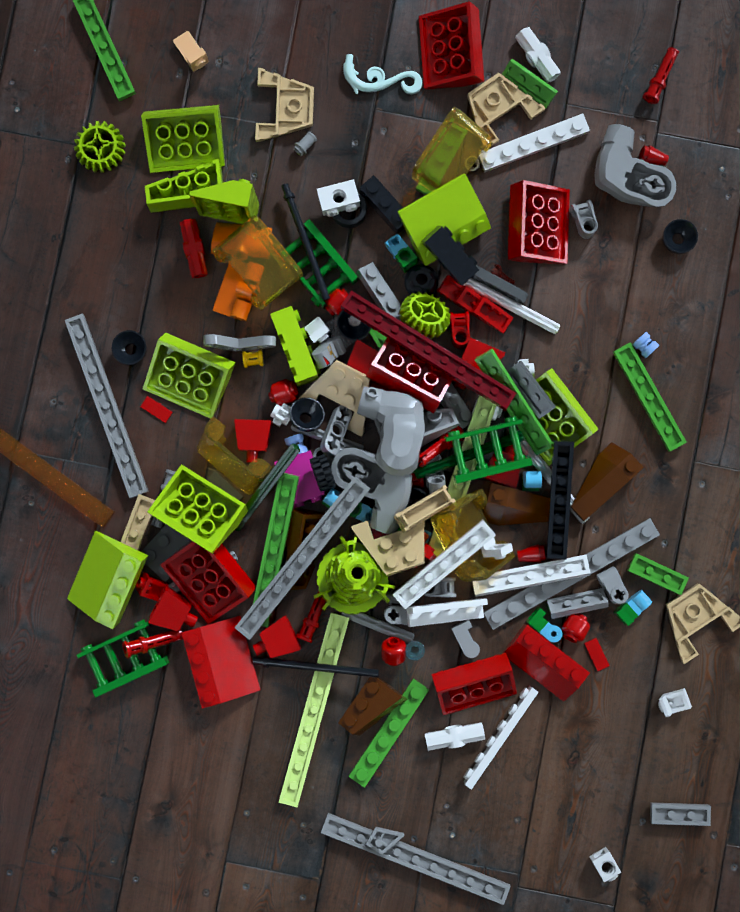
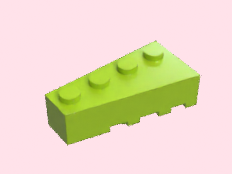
M219 158L213 160V163L197 166L194 170L178 173V176L170 179L165 178L146 185V203L150 212L195 207L189 196L190 191L223 183Z
M292 306L271 313V318L297 386L300 387L316 381L319 378L318 374H321L317 367V363L314 364L312 361L313 350L311 345L307 346L304 340L308 337L304 327L300 328L298 321H301L298 311H293Z

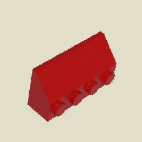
M527 624L522 626L503 651L511 662L563 702L581 686L590 674L589 671Z
M506 653L431 674L443 715L517 694L513 670Z

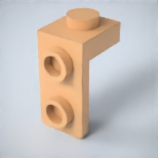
M189 31L173 40L193 72L209 62L206 52L198 46Z

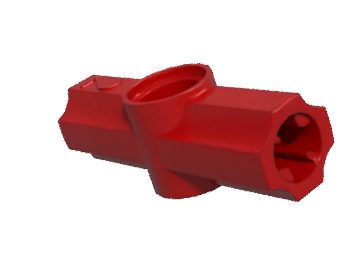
M196 219L183 220L180 222L184 240L183 249L185 257L188 259L191 277H205L208 275L204 258L205 250L199 235Z

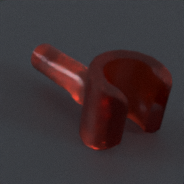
M495 264L494 267L499 272L494 273L491 271V273L514 285L515 281L502 272L500 265Z

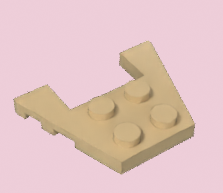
M258 68V87L277 88L275 124L256 123V142L312 127L314 87L293 79L281 77L277 73H270L263 68Z
M497 73L467 94L484 151L499 141L489 124L518 105L523 108L530 120L546 109L541 103L538 104L534 101L533 97L519 90L518 86L500 73Z
M336 360L300 398L305 397L317 400L319 394L354 411L347 430L361 437L363 436L366 417L357 414L363 388L370 387L371 379L366 377L364 373Z
M368 521L351 526L354 533L386 576L425 564V521L405 533L401 530L374 539Z
M698 583L666 604L678 652L683 664L699 655L688 637L711 621L721 616L731 632L740 628V616Z

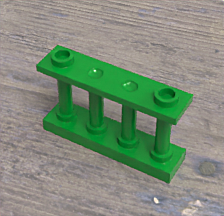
M311 220L306 221L304 228L308 239H314L317 243L316 248L313 250L315 258L324 253L330 258L328 263L320 268L322 277L332 268H338L342 272L340 277L327 287L329 295L345 282H350L353 286L358 281V276ZM300 237L283 251L276 246L274 248L276 259L281 264L285 263L313 296L311 298L312 302L317 307L321 306L325 309L326 303L323 301L321 293L317 294L311 287L316 282L314 274L306 280L299 272L309 264L307 256L296 265H293L287 258L302 245Z
M516 416L505 418V422L463 433H460L459 430L448 432V436L444 437V440L446 442L452 441L458 466L457 474L453 475L454 482L458 484L533 465L531 457H525L520 445L516 425L523 423L522 419H516ZM509 428L515 453L514 460L506 461L504 459L497 429ZM490 432L496 457L495 464L490 466L484 461L478 434ZM471 436L477 461L476 469L470 471L466 468L459 440Z
M141 620L134 624L135 628L94 647L90 644L81 648L82 652L77 654V657L80 658L86 655L98 682L96 684L98 688L92 690L95 698L170 663L167 656L161 658L157 654L156 649L152 648L148 649L151 658L150 664L144 666L143 663H140L137 654L131 655L130 658L133 672L126 674L121 669L111 643L119 639L122 642H130L128 635L139 631L142 637L148 638L150 636L146 627L152 624ZM102 647L115 673V680L108 682L107 679L105 680L93 654V651Z

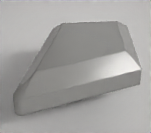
M375 827L365 845L383 855L404 837V833Z

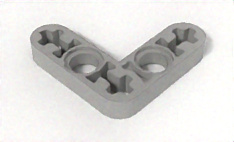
M209 334L203 336V345L229 351H248L276 347V337L256 336L237 339Z
M342 405L333 410L320 445L321 451L332 459L344 448H352L342 442L352 417V411ZM333 425L340 429L339 435L334 433ZM332 441L331 447H332L333 449L330 450V449H329V448H330V445H328V443H330V442Z

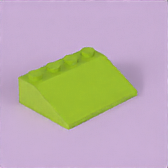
M219 105L146 111L141 115L150 173L196 169L197 166L213 163L212 161L218 158L220 165L225 166Z
M465 173L397 211L417 257L425 266L437 259L421 241L437 226H442L443 228L446 226L453 235L451 237L455 242L459 241L462 245L491 229L487 215Z
M231 180L193 190L189 193L200 216L249 226H255L259 202L253 184H250L248 180Z
M165 333L157 341L143 390L212 419L236 362Z
M552 368L536 379L556 406L549 413L538 419L552 442L554 440L573 441L574 447H576L598 430L597 426ZM553 447L540 453L548 466L552 464Z
M181 464L147 513L213 554L238 527L247 514L248 509L246 504Z
M95 531L67 599L94 621L114 629L122 619L148 555Z

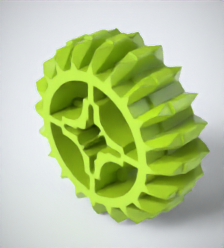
M96 121L95 126L89 123L88 129L82 127L83 133L77 132L80 139H74V142L77 144V146H74V150L77 152L76 157L80 159L81 165H85L88 170L92 168L93 172H97L99 168L101 173H104L105 168L111 171V165L117 167L116 161L123 160L120 155L125 154V151L122 149L126 147V144L122 142L124 137L119 135V129H114L113 124L108 126L107 122L103 121L102 125H100L99 121ZM102 134L112 137L114 141L104 140ZM100 142H101V144L103 145V147L101 146V149H99V151H98L97 147H99ZM86 152L95 153L98 160L89 158Z
M419 291L416 294L412 293L404 299L400 306L399 317L401 322L425 337L428 336L430 339L433 337L438 338L446 331L450 324L451 314L449 313V308L445 307V302H440V297L435 298L433 294L428 295L427 292L421 294Z

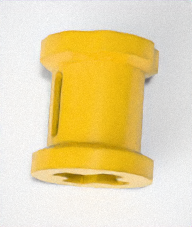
M259 349L258 352L249 353L242 351L244 368L253 365L264 366L262 349Z

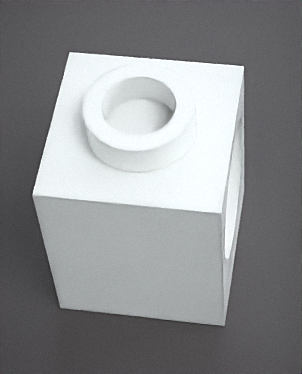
M606 847L589 856L604 882L615 880L618 874L621 873ZM605 862H609L610 868L602 870V865Z

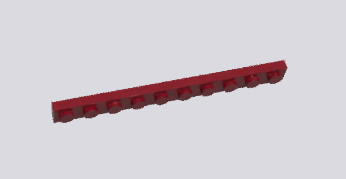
M350 291L340 307L342 310L506 411L515 397L516 392L355 292Z

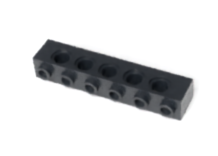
M553 441L546 556L550 559L567 560L574 454L573 441Z

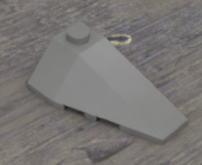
M452 408L436 409L434 414L430 411L423 412L425 432L422 446L459 426ZM375 419L374 422L380 437L382 424Z

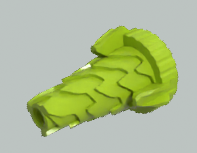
M354 534L353 540L345 541L343 536H340L341 544L325 554L319 564L316 580L319 593L313 595L314 599L322 596L326 602L322 608L324 611L327 606H330L338 612H344V614L364 613L374 608L381 600L389 603L390 600L386 593L388 589L395 590V586L388 584V576H386L366 547L357 542V535ZM357 567L363 571L362 578L355 579L352 577L351 571L353 568Z

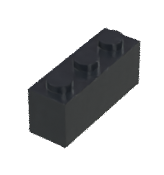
M373 175L360 186V194L394 233L399 234L405 227L397 211L403 209V207Z
M437 226L421 242L457 284L463 286L479 271L476 266L478 263L471 255L468 257L465 254V247L459 241L455 242L451 237L453 234L446 226L444 228Z

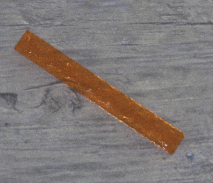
M0 428V453L101 527L106 525L115 511Z

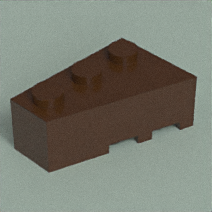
M370 677L338 724L351 734L360 736L376 724L378 720L408 699L381 678Z

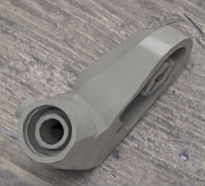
M621 124L609 125L596 161L595 185L621 202L648 207L665 206L673 199L676 192V181L673 173L666 167L632 158L634 130Z
M364 387L357 414L374 421L377 419L382 424L380 444L375 455L377 464L383 471L391 475L404 476L411 474L417 468L425 432L423 403L408 394L385 391L374 387Z
M354 447L344 448L336 454L332 462L331 470L335 483L345 489L355 476L371 488L365 496L375 500L370 527L385 534L397 532L399 525L393 516L406 509L409 503L412 475H391L383 471L377 464L375 453Z

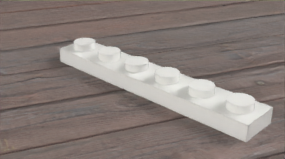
M580 114L480 152L477 156L485 173L590 132L584 114Z
M482 519L393 592V596L404 609L408 608L496 536L495 533Z
M587 555L567 558V560L561 559L472 576L475 596L478 597L589 576L591 573Z
M529 686L528 689L524 688L519 695L521 699L517 705L513 704L508 711L510 715L506 721L502 720L497 727L499 731L495 737L491 736L488 739L486 750L477 755L474 767L466 771L463 777L465 778L464 784L471 790L538 694V691L533 687Z

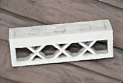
M478 598L406 608L408 627L484 618L483 605H488L487 599Z

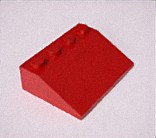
M468 1L420 15L419 28L424 89L464 87L484 82L479 9Z
M526 180L510 185L508 260L525 263L568 264L570 189Z
M389 338L384 342L366 377L391 391L408 394L423 403V408L433 414L453 380L447 374Z
M189 541L160 564L207 624L248 599L256 589V585L223 544L212 554L193 541Z
M241 616L182 632L202 709L261 690L247 638L235 629V626L241 620Z

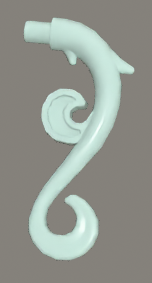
M346 54L343 72L345 79L354 89L355 94H358V90L363 92L384 90L405 77L414 79L412 86H407L404 81L401 82V88L405 93L413 95L422 88V78L417 72L406 71L385 80L384 71L375 66L367 71V79L372 82L373 78H377V82L365 83L356 76L359 73L354 69L353 55Z

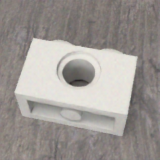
M354 179L317 189L323 216H336L340 211L344 210L351 212L360 206ZM337 196H342L344 201L336 203L334 199Z

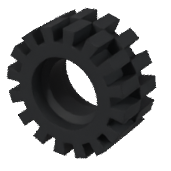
M323 454L309 459L320 492L335 488V480L326 455Z

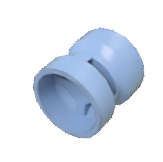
M647 332L632 344L635 349L641 351V355L644 358H647L659 346L656 341L650 339V335Z
M302 433L284 439L287 446L297 444L300 448L299 454L308 451L303 443L304 437Z

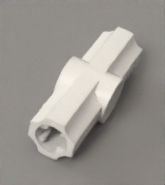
M530 27L522 29L515 38L525 51L529 64L537 68L546 83L552 82L561 72L551 59L549 49L544 43L539 42Z
M482 722L464 726H448L444 730L425 733L428 751L445 747L457 748L464 746L465 743L485 740Z

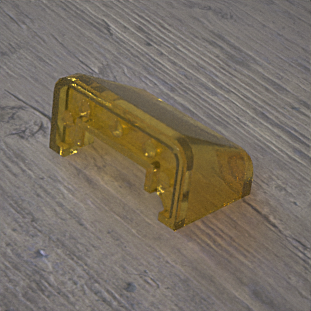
M454 106L416 162L412 171V179L430 191H434L464 173L467 175L479 155L484 151L487 153L492 146V137Z
M255 215L212 250L216 260L220 263L229 262L253 291L251 293V302L260 310H263L303 277V272L263 221Z
M213 416L206 424L198 442V453L241 491L248 495L254 494L273 469V466L259 458L253 460L248 466L223 446L227 441L224 437L226 426Z
M483 489L467 494L430 517L431 524L444 550L482 519L489 526L481 510L487 505V496ZM494 537L495 544H508L504 541H497ZM480 548L454 570L464 582L486 580L512 560L515 555L512 551L506 554L505 558L496 560L494 557H483Z

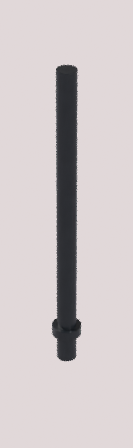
M285 183L281 185L284 201L288 203L322 299L327 301L331 298L294 201L295 195L291 192L289 184Z
M265 656L264 658L253 657V664L263 665L264 668L273 666L379 677V670L272 659L270 656Z

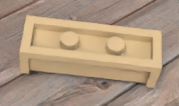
M446 485L393 516L403 533L456 502L446 490Z
M141 494L138 495L121 543L139 551L152 515L147 513V511L155 502L154 499Z

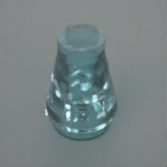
M411 641L407 644L405 652L409 659L419 660L424 656L425 648L421 642ZM413 646L418 647V651L415 653L411 651Z

